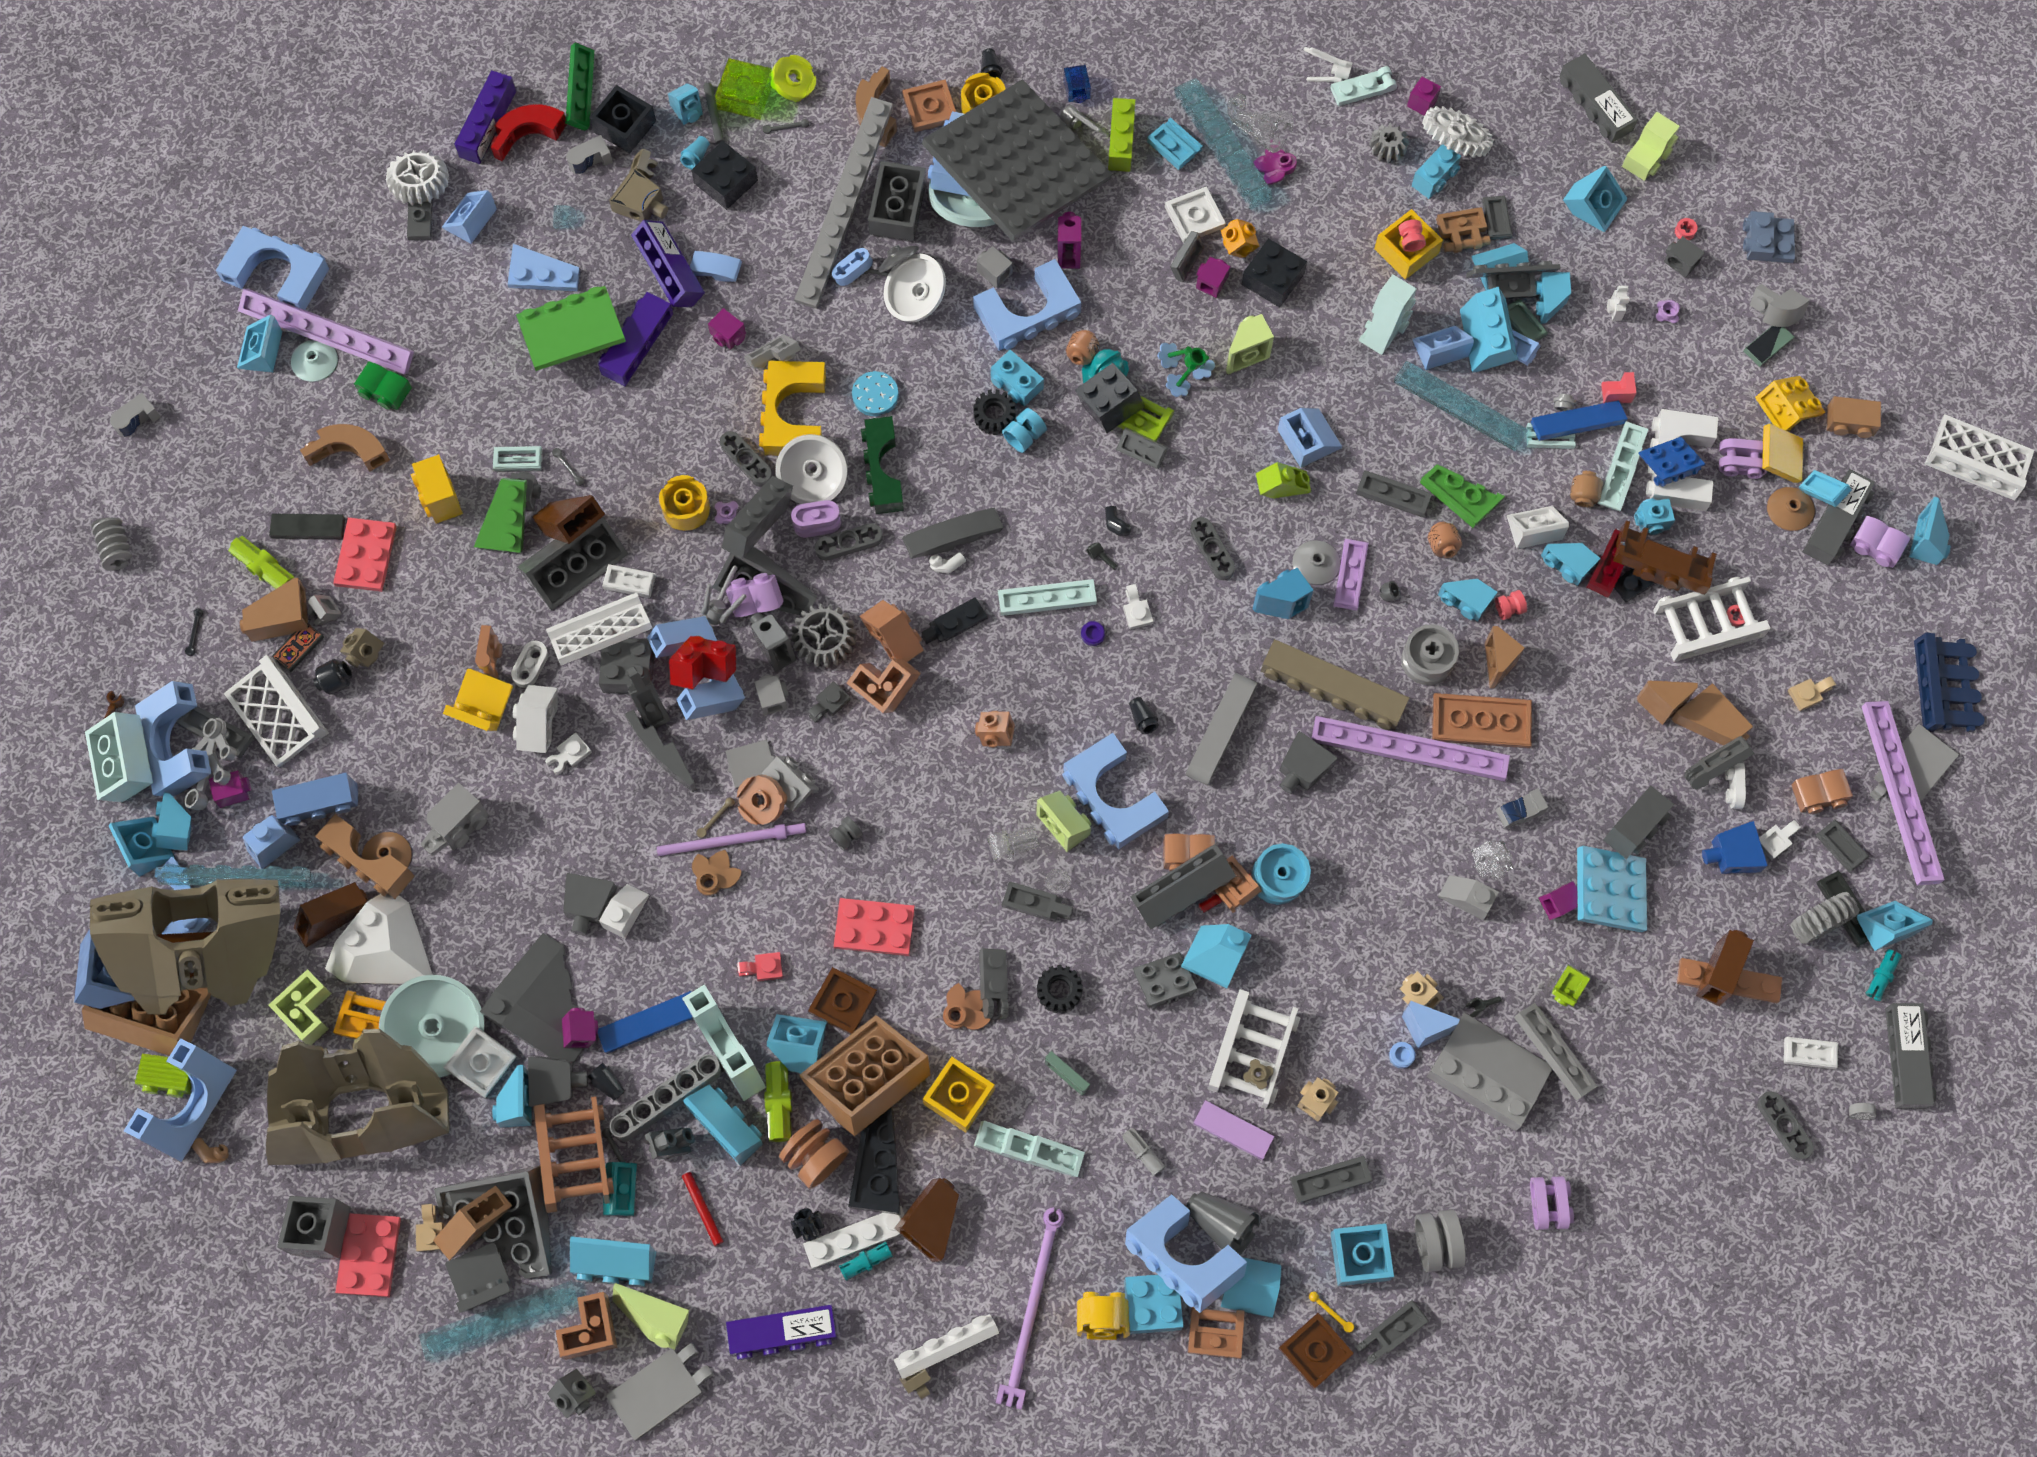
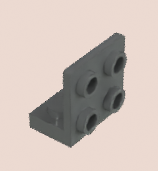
M494 1242L445 1263L459 1302L456 1303L459 1313L466 1312L514 1291Z

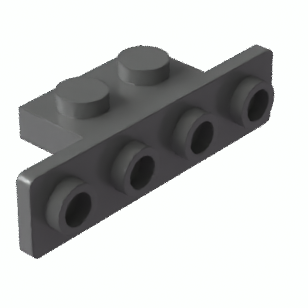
M1552 261L1540 262L1534 266H1531L1530 262H1523L1517 264L1516 267H1509L1508 263L1497 264L1495 268H1487V265H1477L1473 267V270L1466 273V278L1488 277L1489 289L1499 287L1506 299L1533 298L1537 296L1535 274L1556 272L1561 269L1560 264H1552Z

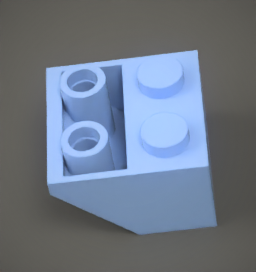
M1300 408L1280 418L1278 432L1300 468L1342 448L1319 408Z

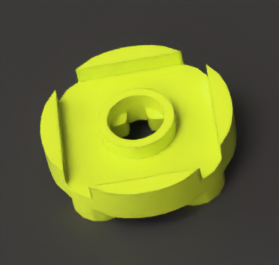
M798 55L782 57L772 68L771 87L782 97L799 102L808 97L814 90L816 75L814 76L812 72L813 67L803 57ZM795 74L798 82H793L789 75Z

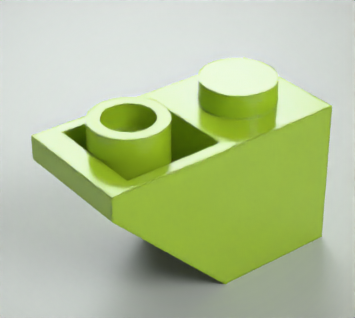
M1276 462L1255 473L1259 492L1262 496L1275 499L1311 493L1310 478L1305 470Z

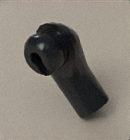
M1107 506L1105 508L1107 529L1118 536H1128L1131 533V525L1117 517L1116 506Z

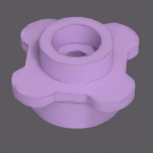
M1673 300L1659 301L1656 319L1660 322L1670 321L1673 324L1677 323L1680 305Z
M735 501L730 503L717 502L715 504V509L717 510V515L715 516L716 523L729 524L737 515L738 504Z

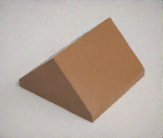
M1498 626L1492 627L1485 641L1490 688H1495L1512 670L1525 647Z
M1648 680L1637 696V701L1663 725L1687 703L1698 688V683Z

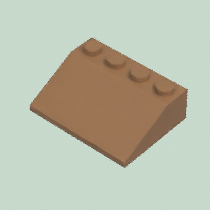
M207 988L182 990L179 1000L168 1008L165 1015L147 1014L136 1000L101 1009L84 1005L82 1008L84 1028L170 1056L180 1038L189 1043L192 1041L210 999L211 992L208 993Z
M875 1015L800 1074V1078L834 1119L852 1135L856 1136L928 1078L931 1073L928 1055Z

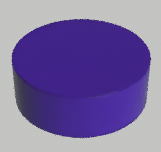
M1087 622L1081 629V639L1089 646H1097L1105 638V629L1099 622Z

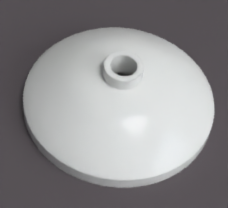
M913 254L894 266L888 274L884 286V301L889 312L904 322H917L931 315L941 303L945 293L946 278L942 266L934 258L925 254Z
M814 434L802 435L788 442L781 450L776 462V477L793 485L791 499L799 504L824 500L831 501L840 493L845 484L847 463L840 448L830 439ZM815 464L817 470L814 472L810 471L808 466Z

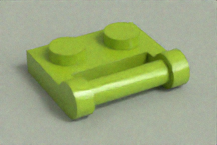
M1141 396L1145 405L1144 408L1161 416V418L1158 419L1140 410L1117 427L1123 430L1129 428L1157 441L1172 418L1174 410L1169 407L1166 409Z

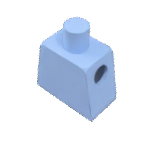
M271 815L243 836V841L248 853L259 867L264 869L298 843L300 838L290 826L281 823L277 817Z

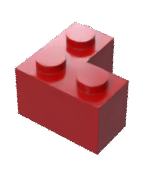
M690 636L669 659L670 685L694 689L703 678L727 682L736 672V645L728 644L724 641L704 639L701 636Z

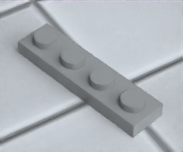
M1535 1003L1514 1017L1576 1101L1598 1087Z

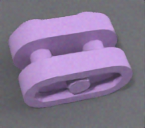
M1729 438L1720 442L1719 453L1725 457L1719 459V471L1724 473L1725 476L1732 477L1740 474L1747 475L1751 479H1758L1767 473L1766 470L1762 469L1763 441Z
M830 500L800 504L791 513L795 533L804 538L834 533L841 525L838 505Z
M1563 1176L1551 1178L1550 1185H1545L1543 1177H1532L1530 1180V1192L1535 1229L1548 1230L1549 1222L1552 1221L1555 1222L1556 1229H1568L1570 1223L1574 1222L1573 1209L1569 1207L1568 1197L1571 1196L1569 1181H1565ZM1547 1195H1552L1553 1211H1548Z

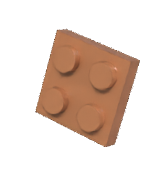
M946 79L902 90L914 132L943 126L945 120L950 119L952 111L956 112Z

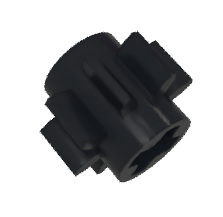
M804 1208L796 1212L793 1217L794 1220L790 1222L796 1239L802 1236L805 1241H812L818 1238L821 1234V1229L825 1227L820 1212L815 1211L813 1213L810 1208Z

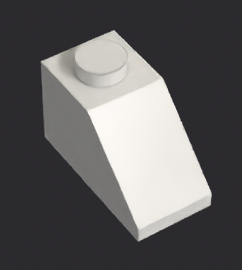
M626 884L610 900L599 920L600 924L604 929L625 939L646 903L649 894Z

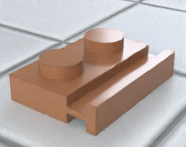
M1232 855L1227 861L1236 877L1231 879L1228 884L1220 886L1214 891L1231 912L1234 913L1236 911L1235 908L1239 905L1243 906L1262 890Z

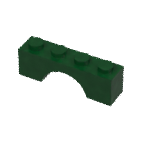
M893 417L864 419L865 428H861L862 443L867 442L868 449L863 450L865 464H870V471H866L867 485H872L873 492L868 493L870 507L875 506L876 514L904 511L901 481L889 477L880 467L883 456L889 450L896 447Z

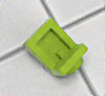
M1568 964L1552 990V994L1555 995L1554 1000L1567 1007L1570 1004L1574 1007L1591 977Z

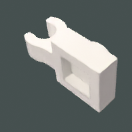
M1136 584L1126 586L1127 590L1125 592L1129 604L1124 605L1123 610L1129 629L1153 624L1147 599L1139 600Z
M1795 820L1782 830L1777 825L1773 826L1759 837L1763 852L1772 861L1793 844L1788 838L1801 827Z

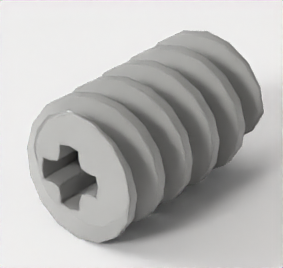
M117 517L101 518L91 524L97 550L100 553L99 557L102 561V567L108 571L125 568L128 565L127 561L132 558V553L128 551L130 546L128 543H125L127 542V536L124 535L125 528L121 526L123 522Z

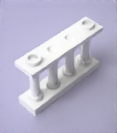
M1749 577L1729 579L1725 584L1710 587L1705 595L1692 592L1674 598L1666 596L1658 601L1653 611L1655 614L1666 613L1677 641L1676 646L1670 653L1674 662L1765 637L1770 630L1768 621L1758 622V620L1754 619L1743 592L1751 581ZM1734 594L1745 621L1743 627L1735 628V626L1731 625L1720 598L1721 596ZM1711 600L1722 627L1721 633L1715 635L1709 633L1697 603ZM1688 606L1700 635L1697 640L1690 641L1686 639L1675 609Z
M1239 989L1208 1090L1218 1092L1219 1086L1225 1087L1227 1085L1264 1098L1261 1107L1266 1109L1269 1103L1274 1104L1278 1092L1274 1085L1291 1031L1296 1032L1300 1021V1017L1296 1016L1298 1008L1293 1007L1289 1017L1251 1004L1252 1001L1247 1000L1249 992ZM1242 1014L1246 1016L1251 1014L1286 1026L1283 1039L1280 1040L1244 1028V1025L1240 1024ZM1241 1037L1279 1050L1275 1064L1237 1052L1236 1048L1232 1047L1234 1039L1240 1040ZM1258 1059L1260 1064L1271 1066L1273 1068V1075L1270 1078L1268 1087L1260 1090L1250 1082L1247 1083L1244 1080L1229 1076V1073L1224 1071L1227 1062L1232 1063L1234 1061L1250 1067L1251 1060Z

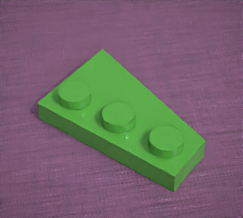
M1438 464L1425 474L1420 481L1426 489L1472 528L1482 521L1505 497L1498 492L1495 495L1485 490V486L1478 483L1474 485L1467 482L1463 476Z
M502 478L500 480L474 547L518 553L523 551L527 480Z

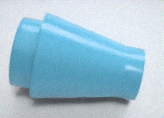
M699 136L681 152V163L686 168L692 170L703 159L710 145L709 141L705 137Z

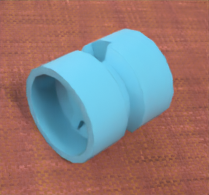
M1029 408L1023 410L1016 417L1017 422L1012 421L1002 430L1006 441L1021 453L1025 452L1033 444V439L1037 440L1047 431L1046 424L1042 418Z

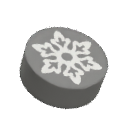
M1870 1103L1853 1104L1849 1107V1116L1851 1119L1859 1120L1876 1118V1106Z

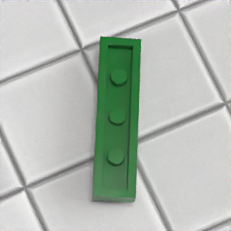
M575 42L570 48L565 124L586 131L590 128L589 117L591 114L595 50Z

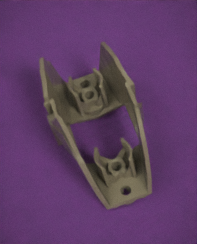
M217 879L211 884L200 888L168 890L151 886L91 899L90 935L99 957L119 990L131 993L147 1014L165 1015L168 1008L179 1000L181 991L188 989L207 988L208 993L211 992L213 997L223 1000L230 1007L248 1002L258 978L267 975L273 957L280 920L278 880ZM211 918L218 923L216 931L204 940L171 943L156 935L162 934L172 921L174 923L178 920ZM190 973H194V978H190Z
M363 1029L362 1034L354 1040L352 1050L340 1049L329 1054L327 1048L323 1049L321 1046L305 1044L299 1040L284 1045L280 1051L277 1067L268 1073L267 1113L269 1128H267L266 1136L268 1165L329 1163L353 1156L392 1152L449 1133L448 1090L436 1072L412 1046L400 1045L381 1029ZM365 1089L386 1093L389 1106L375 1108L370 1121L364 1128L329 1134V1103L339 1094Z

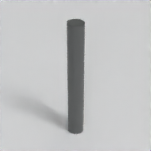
M706 83L703 87L715 143L718 145L724 141L713 86L711 83Z

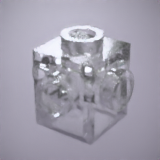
M1490 840L1471 850L1475 861V869L1481 878H1491L1492 881L1499 880L1506 876V872L1514 869L1511 853L1506 848L1504 841Z

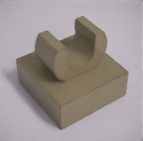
M643 148L634 156L630 171L635 168L645 177L652 178L654 173L649 171L647 166L655 168L658 163L653 159H649L651 152Z
M925 1369L904 1379H899L908 1394L915 1390L921 1400L930 1394L925 1383L931 1380Z

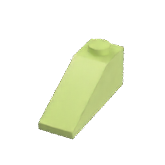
M615 1283L612 1301L650 1341L655 1342L656 1345L662 1348L669 1347L675 1350L687 1326L689 1310Z

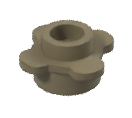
M1253 1059L1250 1062L1248 1072L1244 1073L1243 1079L1245 1082H1250L1252 1085L1257 1086L1260 1090L1265 1089L1268 1078L1273 1075V1068L1260 1064L1258 1059ZM1260 1072L1261 1076H1256V1073Z

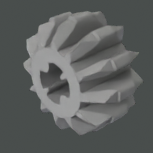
M1390 123L1386 128L1381 124L1378 130L1373 131L1370 147L1372 148V155H1378L1379 161L1385 157L1387 163L1391 161V158L1397 162L1400 156L1404 157L1406 154L1409 139L1406 138V131H1400V125L1393 128Z

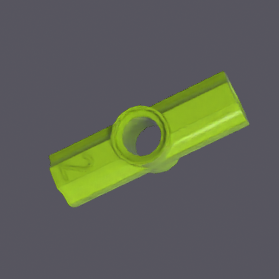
M244 536L236 537L230 543V548L228 549L230 554L246 565V568L254 576L257 575L260 581H266L274 589L295 578L286 569L281 567L272 555L264 549L260 550Z
M775 1061L765 1064L767 1091L764 1092L765 1112L768 1114L769 1142H786L792 1136L790 1120L792 1094L791 1089H789L788 1068L781 1061Z

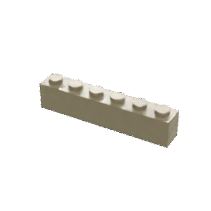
M1275 639L1261 668V672L1268 679L1273 681L1279 679L1287 683L1286 685L1296 691L1302 689L1316 700H1327L1331 702L1333 707L1339 710H1350L1354 712L1356 717L1362 720H1373L1377 722L1376 724L1380 728L1390 730V728L1396 729L1409 700V697Z

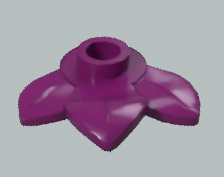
M1270 147L1265 149L1264 156L1258 157L1253 162L1252 168L1265 173L1263 185H1271L1282 181L1285 175L1293 173L1297 166V159L1293 154L1285 153L1279 147Z

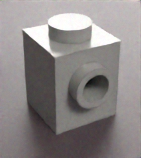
M992 246L988 251H983L978 256L977 272L998 288L1013 274V263L1003 251H998Z
M765 675L754 682L764 716L787 709L785 697L789 696L785 682L780 683L778 675Z

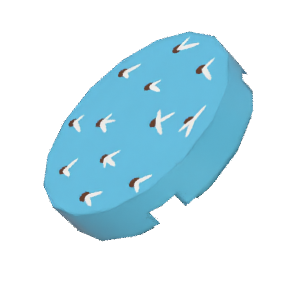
M873 371L865 373L853 384V402L856 408L865 415L881 416V414L892 411L897 404L899 397L897 384L891 376L884 372Z

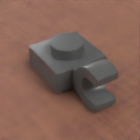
M833 681L816 696L818 703L808 710L810 713L809 717L816 723L827 712L834 716L850 701V696Z

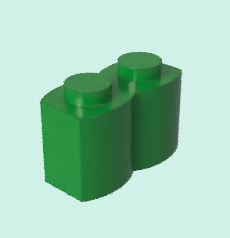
M368 361L354 383L359 396L366 400L373 398L377 400L381 407L387 410L390 408L398 410L412 389L410 382L406 378Z

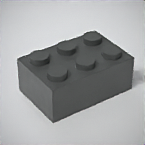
M881 161L868 217L869 235L914 241L927 183L926 168Z

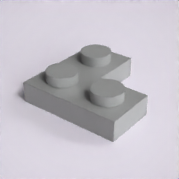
M782 334L744 356L749 366L754 369H760L768 365V361L774 357L780 361H788L794 358L796 352L800 351L801 348L797 341Z

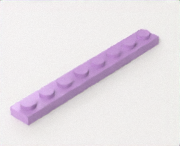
M243 289L238 308L239 312L260 320L268 315H273L281 328L402 374H408L414 351L253 290Z
M1865 702L1862 710L1916 884H1940L1944 881V876L1889 702Z
M1319 716L1315 717L1311 737L1313 741L1319 744L1500 781L1506 780L1510 755Z

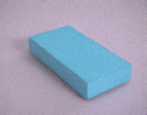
M1816 470L1799 486L1800 490L1805 494L1834 507H1837L1852 491L1848 484Z

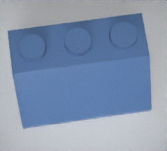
M347 773L272 790L277 819L287 826L300 824L302 819H322L326 817L327 813L336 812L337 814L347 813L351 811L352 807L358 806V786Z
M89 929L80 944L74 1003L101 1009L135 1000L131 993L120 991L99 957Z

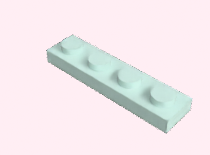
M1093 579L998 590L1001 616L1097 604Z

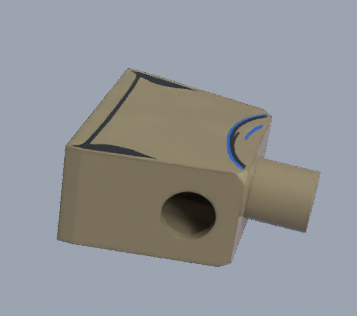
M635 168L630 171L609 199L613 212L640 222L648 220L652 214L663 219L668 212V206L661 203L663 201L661 189Z

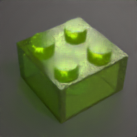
M728 58L715 94L717 109L761 120L772 89V68Z

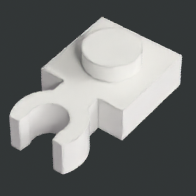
M1618 286L1611 299H1608L1607 311L1612 314V321H1622L1626 312V304L1629 303V297H1627L1628 286Z
M574 733L556 747L560 754L549 756L545 762L548 766L553 762H558L559 766L553 771L556 775H559L564 771L567 763L573 768L590 755L592 751L578 734Z

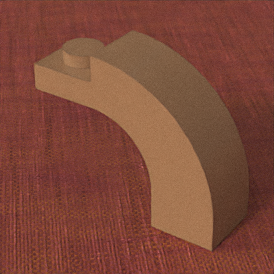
M883 66L877 73H873L869 82L862 79L858 85L855 102L859 125L862 123L871 97L878 99L890 83V70ZM889 118L879 145L886 147L897 132L896 119Z
M335 424L321 428L316 431L320 439L311 441L304 448L300 449L309 466L333 453L341 451L351 452L359 456L369 472L390 461L383 446L373 434L361 427L350 424Z

